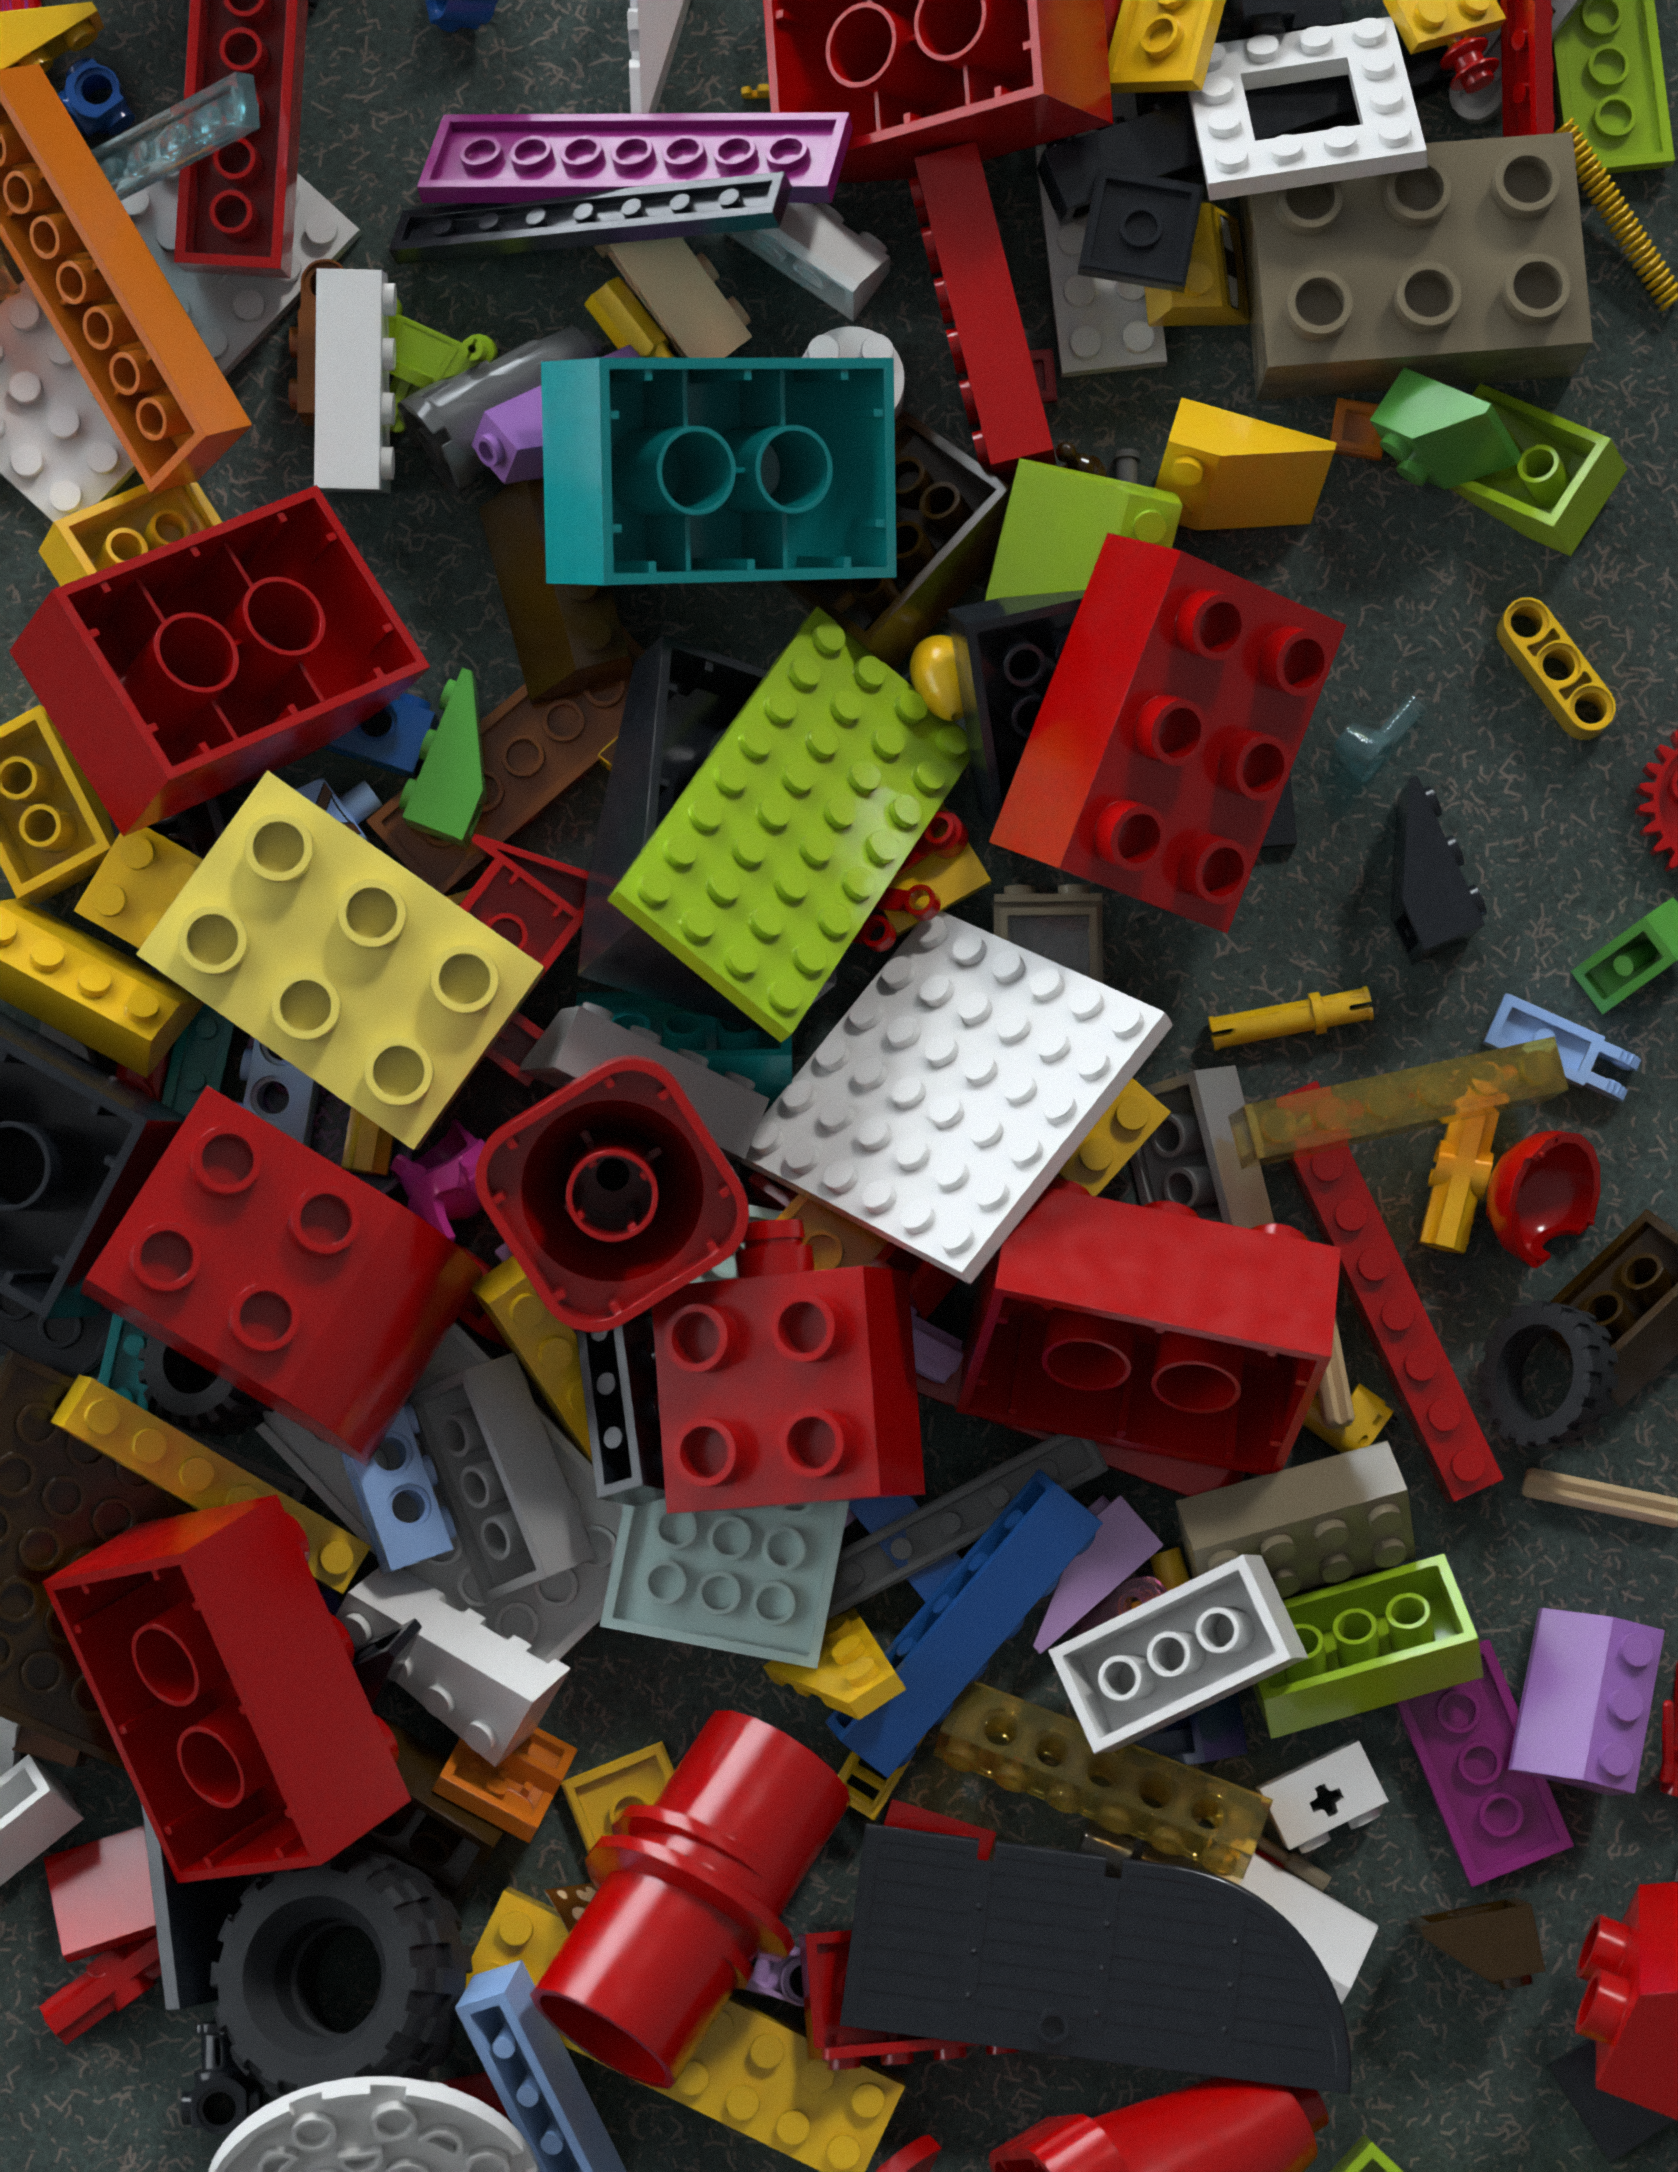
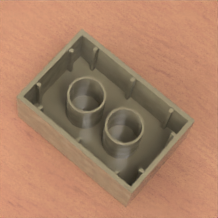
M1573 132L1425 143L1427 149V168L1239 196L1256 399L1269 400L1388 391L1404 367L1448 386L1574 376L1593 343Z

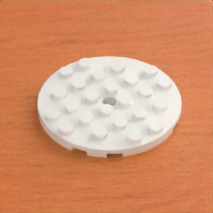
M368 2076L320 2083L300 2089L267 2104L233 2130L214 2156L208 2172H540L537 2158L520 2131L507 2118L475 2097L438 2082L400 2077Z

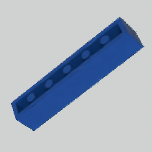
M1039 1468L883 1652L906 1690L860 1720L835 1710L825 1723L844 1745L886 1778H889L897 1768L904 1766L910 1761L916 1752L918 1742L933 1725L942 1722L948 1716L952 1709L953 1701L967 1684L976 1681L984 1673L988 1666L989 1658L1004 1640H1009L1018 1633L1024 1623L1026 1614L1040 1598L1046 1597L1055 1589L1060 1580V1574L1074 1557L1083 1554L1092 1545L1096 1531L1103 1522Z

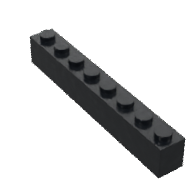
M1395 26L1414 101L1447 89L1456 75L1454 70L1444 71L1439 66L1448 46L1443 45L1410 55ZM1348 75L1244 90L1255 141L1275 138L1280 135H1296L1329 130L1333 127L1345 126L1359 121ZM1173 99L1162 100L1148 107L1142 116L1128 121L1125 120L1124 116L1114 117L1113 124L1097 128L1091 134L1079 138L1076 135L1049 142L1042 153L1037 171L1060 226L1088 217L1098 167L1183 182L1204 176L1189 99L1176 104Z

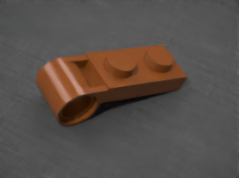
M331 259L316 260L304 270L301 277L300 309H298V326H290L289 330L291 358H297V378H290L289 404L291 410H297V414L305 426H315L316 268L344 269L342 265Z

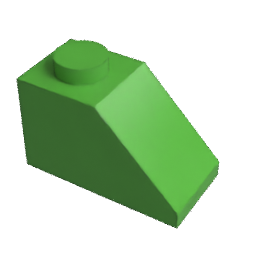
M1672 897L1571 971L1602 1015L1678 961V902Z

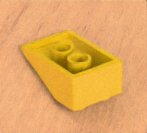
M1181 397L1154 488L1177 493L1183 505L1178 525L1194 530L1311 524L1337 442Z
M197 482L150 493L144 483L54 521L38 552L58 584L62 586L220 524L222 520Z

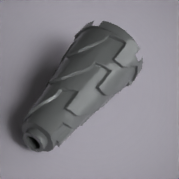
M570 326L541 340H530L490 363L485 360L448 380H438L410 394L397 403L398 414L415 450L422 446L430 458L424 460V464L448 491L458 494L491 469L482 463L477 452L471 446L484 411L540 386L541 362L599 358L603 355V351L598 340L589 329L585 328L580 331L575 326Z

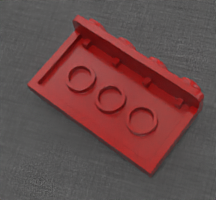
M852 1930L799 1934L808 2059L827 2060L828 2070L861 2068L860 2057L880 2055L881 2065L913 2063L914 2052L933 2050L934 2060L967 2057V2046L980 2045L839 2026ZM985 2045L986 2055L1019 2052L1017 2049Z

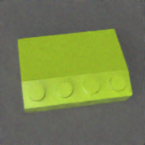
M1019 458L984 601L1002 597L1086 590L1107 533L1172 548L1183 507L1177 493Z

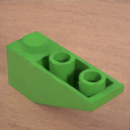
M462 667L457 681L449 679L444 687L439 701V709L443 710L444 714L437 731L430 728L423 739L419 751V759L424 760V764L417 780L409 778L399 801V808L405 810L402 818L408 827L468 849L487 802V789L477 681L471 670Z

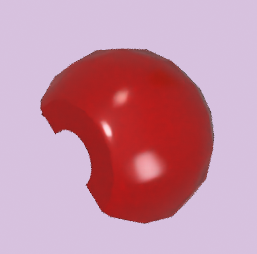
M1544 1131L1533 1134L1510 1146L1499 1159L1489 1176L1486 1214L1503 1248L1519 1261L1533 1268H1538L1551 1258L1550 1252L1543 1249L1544 1244L1548 1240L1560 1235L1578 1236L1589 1226L1595 1224L1594 1218L1601 1192L1600 1164L1593 1145L1578 1133Z

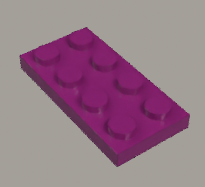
M1489 1639L1479 1642L1484 1677L1395 1703L1470 1887L1477 1886L1574 1846L1548 1781L1508 1770L1519 1711Z

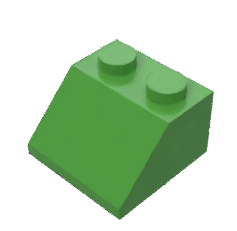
M1405 367L1370 418L1371 424L1382 439L1380 446L1392 455L1397 462V472L1404 479L1418 486H1423L1425 482H1428L1446 490L1517 465L1522 457L1491 403Z

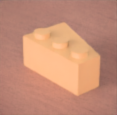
M684 237L593 246L602 258L607 255L610 257L625 278L624 282L640 299L680 358H725L753 337L745 327L751 320L744 308L733 296L726 300L714 283L720 279L715 267L702 252L695 256L684 241Z

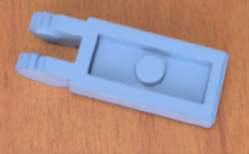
M1507 993L1503 995L1482 1042L1485 1046L1579 1088L1585 1086L1592 1091L1623 1102L1628 1089H1625L1615 1080L1591 1072L1597 1056L1623 1070L1637 1071L1641 1059L1635 1054L1604 1041L1605 1036Z

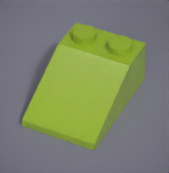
M1480 383L1472 396L1492 404L1522 457L1517 465L1449 489L1527 538L1571 557L1627 470L1625 463L1611 438Z

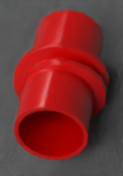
M732 1710L714 1711L653 1805H629L617 1816L611 1825L613 1835L601 1836L586 1856L585 1862L590 1880L598 1890L530 1993L535 2008L550 2025L574 2045L601 2063L646 2085L670 2089L676 2084L734 1989H746L755 1972L751 1965L754 1957L781 1962L793 1950L795 1946L789 1929L779 1920V1917L849 1807L851 1800L848 1788L833 1769L810 1749L785 1732L755 1717Z

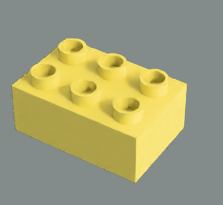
M268 770L136 953L147 963L412 1150H419L545 973L543 965Z

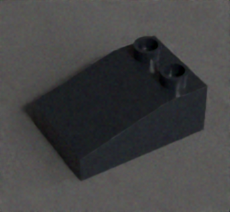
M663 634L633 666L587 878L578 976L770 1034L607 900L769 671ZM837 965L812 1004L836 985Z

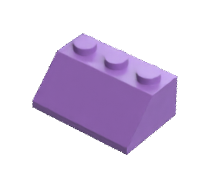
M1539 1608L1508 1770L1609 1796L1635 1794L1665 1630L1611 1616Z

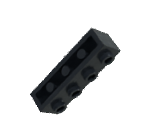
M651 1306L631 1320L611 1330L586 1332L576 1329L597 1499L635 1507L666 1498Z

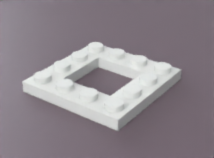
M1391 16L1378 19L1365 18L1352 23L1326 27L1313 26L1300 31L1274 35L1262 34L1248 39L1214 43L1202 91H1187L1210 201L1427 168V149L1395 25ZM1341 75L1349 76L1360 125L1337 126L1329 130L1296 135H1280L1275 138L1255 141L1244 90Z

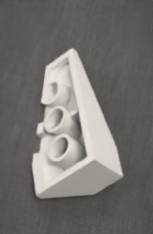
M630 0L627 23L629 49L632 54V59H629L631 113H656L691 0Z

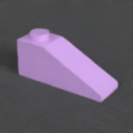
M1101 1495L1087 1507L1103 1524L1096 1531L1092 1545L1083 1554L1075 1556L1060 1574V1580L1051 1593L1031 1646L1038 1654L1043 1653L1164 1546L1121 1495L1116 1496L1111 1501L1104 1495Z

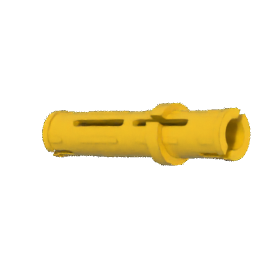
M1368 986L1326 996H1320L1319 992L1308 993V999L1216 1017L1209 1016L1208 1025L1212 1033L1232 1029L1230 1032L1211 1035L1213 1049L1217 1051L1220 1048L1314 1030L1315 1035L1327 1033V1027L1374 1020L1373 1007H1370L1369 1004L1350 1008L1351 1005L1372 1002Z

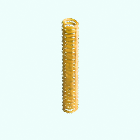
M1571 117L1568 122L1554 133L1573 132L1576 167L1581 165L1576 169L1577 176L1584 173L1578 178L1577 182L1583 183L1589 180L1582 186V190L1585 191L1595 186L1587 193L1586 197L1591 198L1600 193L1591 201L1592 205L1603 201L1596 207V212L1608 208L1600 215V219H1605L1614 214L1605 221L1604 226H1610L1619 221L1609 230V233H1615L1622 229L1614 236L1613 240H1619L1627 236L1619 242L1618 247L1622 248L1633 242L1623 250V254L1627 255L1638 249L1627 259V261L1632 262L1641 257L1632 264V268L1636 269L1647 263L1637 271L1636 275L1641 276L1652 270L1641 279V283H1646L1655 278L1646 285L1645 290H1650L1660 285L1650 293V297H1655L1666 291L1655 300L1654 304H1660L1665 299L1672 297L1659 307V311H1664L1678 300V282H1672L1675 275L1669 274L1670 268L1664 267L1666 261L1659 260L1661 254L1655 253L1657 247L1650 246L1652 239H1645L1648 232H1641L1643 225H1636L1638 218H1631L1634 211L1628 210L1629 204L1623 203L1624 196H1618L1620 189H1614L1616 182H1609L1611 175H1604L1607 168H1599L1602 161L1596 160L1598 154L1591 153L1592 146H1586L1589 139H1581L1584 132H1577L1579 125H1572L1575 118Z

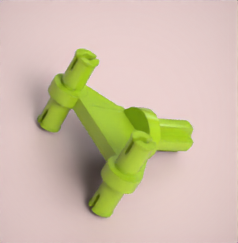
M398 297L396 316H388L389 338H395L396 368L395 371H389L390 374L394 375L389 387V393H395L396 402L395 424L390 425V430L396 433H403L405 429L398 414L397 403L438 380L452 378L485 360L490 363L498 357V348L494 341L486 335L474 334L460 342L402 316L403 306Z

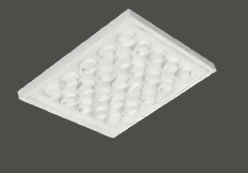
M941 911L933 919L921 921L915 926L792 1079V1083L783 1090L763 1115L745 1159L739 1160L749 1168L971 1284L1173 1024L1164 1011Z

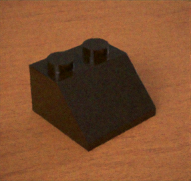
M1518 1897L1408 1918L1412 1931L1487 1981L1492 1982V1984H1499L1500 1989L1530 1985L1533 1983L1531 1974L1546 1971L1532 1905Z

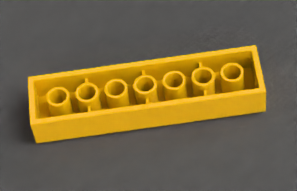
M508 1886L503 1891L471 1957L473 1971L466 1974V1987L473 1975L519 1960H523L536 1986L569 1935L556 1909ZM731 1995L676 2084L670 2089L641 2084L821 2172H865L905 2088V2079L862 2058L861 2068L828 2070L827 2060L808 2059L805 2030ZM558 2031L566 2047L608 2067L574 2045Z

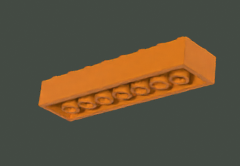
M40 64L0 69V237L150 493L197 482L252 426V423Z

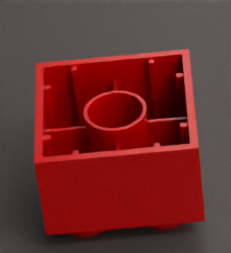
M801 1219L756 1221L748 1223L746 1234L741 1244H744V1249L734 1252L736 1279L688 1283L652 1306L667 1514L720 1512L925 1495L908 1271L870 1266L815 1270L813 1246L803 1245L805 1233Z

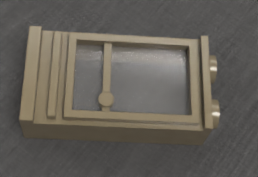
M1068 884L1058 886V893L1036 894V886L1009 885L1004 887V894H994L992 901L994 935L1103 984L1102 893H1090V886Z

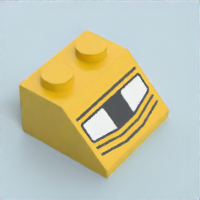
M1201 203L1184 293L1144 286L1149 326H1217L1250 323L1238 219L1211 203Z

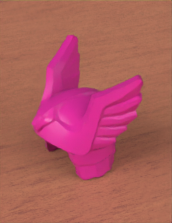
M457 1119L452 1120V1126L447 1135L423 1156L411 1162L405 1155L398 1154L389 1167L392 1175L402 1184L403 1190L409 1197L407 1209L439 1230L452 1242L455 1240V1234L449 1221L456 1219L465 1220L478 1213L482 1207L475 1187V1169L478 1157L485 1144L482 1139H477L469 1131L465 1130Z

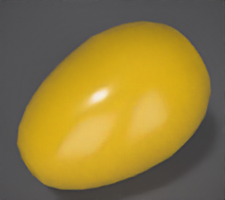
M947 635L928 637L915 647L911 655V682L916 692L921 694L928 709L935 716L946 721L960 720L964 715L952 637Z

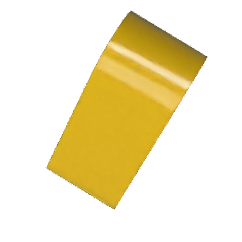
M1523 597L1513 601L1499 619L1496 627L1497 638L1501 646L1565 732L1579 740H1590L1597 737L1613 720L1616 704L1612 693L1546 605L1532 597ZM1521 615L1530 618L1536 626V635L1522 637L1516 634L1511 626V618ZM1548 658L1561 660L1568 669V678L1556 681L1548 677L1543 669V660ZM1579 701L1593 703L1600 713L1599 722L1588 724L1581 721L1575 712V704Z

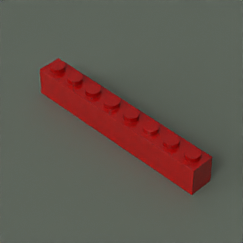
M1316 1080L1268 1102L1262 1110L1324 1243L1341 1248L1339 1275L1446 1503L1460 1500L1503 1480L1504 1477L1318 1081Z

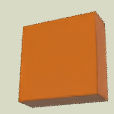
M1337 398L1330 441L1337 442L1334 454L1376 461L1381 460L1383 448L1380 446V441L1382 439L1370 422V418L1380 404Z

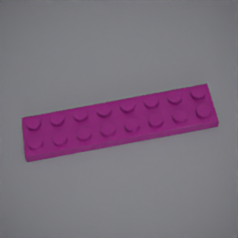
M849 112L443 114L417 189L422 203H519L618 188L784 171L792 185L787 203H832L853 127Z

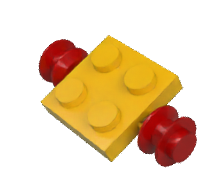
M1382 0L1410 55L1443 45L1448 46L1439 66L1444 71H1455L1456 76L1450 83L1452 90H1465L1467 94H1471L1484 89L1492 83L1495 78L1493 73L1500 64L1499 60L1493 57L1485 58L1483 53L1488 48L1489 41L1487 38L1475 36L1497 31L1506 20L1497 0Z

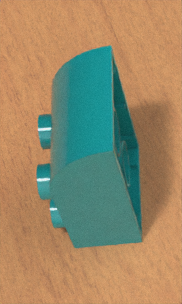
M587 358L541 362L546 584L634 585L897 577L894 358Z

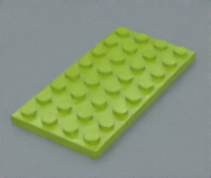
M817 606L802 622L607 900L782 1043L794 1032L969 763L970 753L966 731L954 721H946L935 716L928 709L921 694L916 692L912 685L886 663L871 656L835 620Z

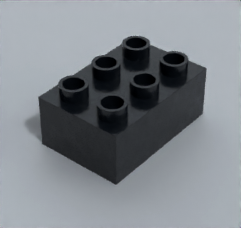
M1 1011L0 1293L45 1319L97 1316L102 1305L80 1293L84 1280L187 1117Z

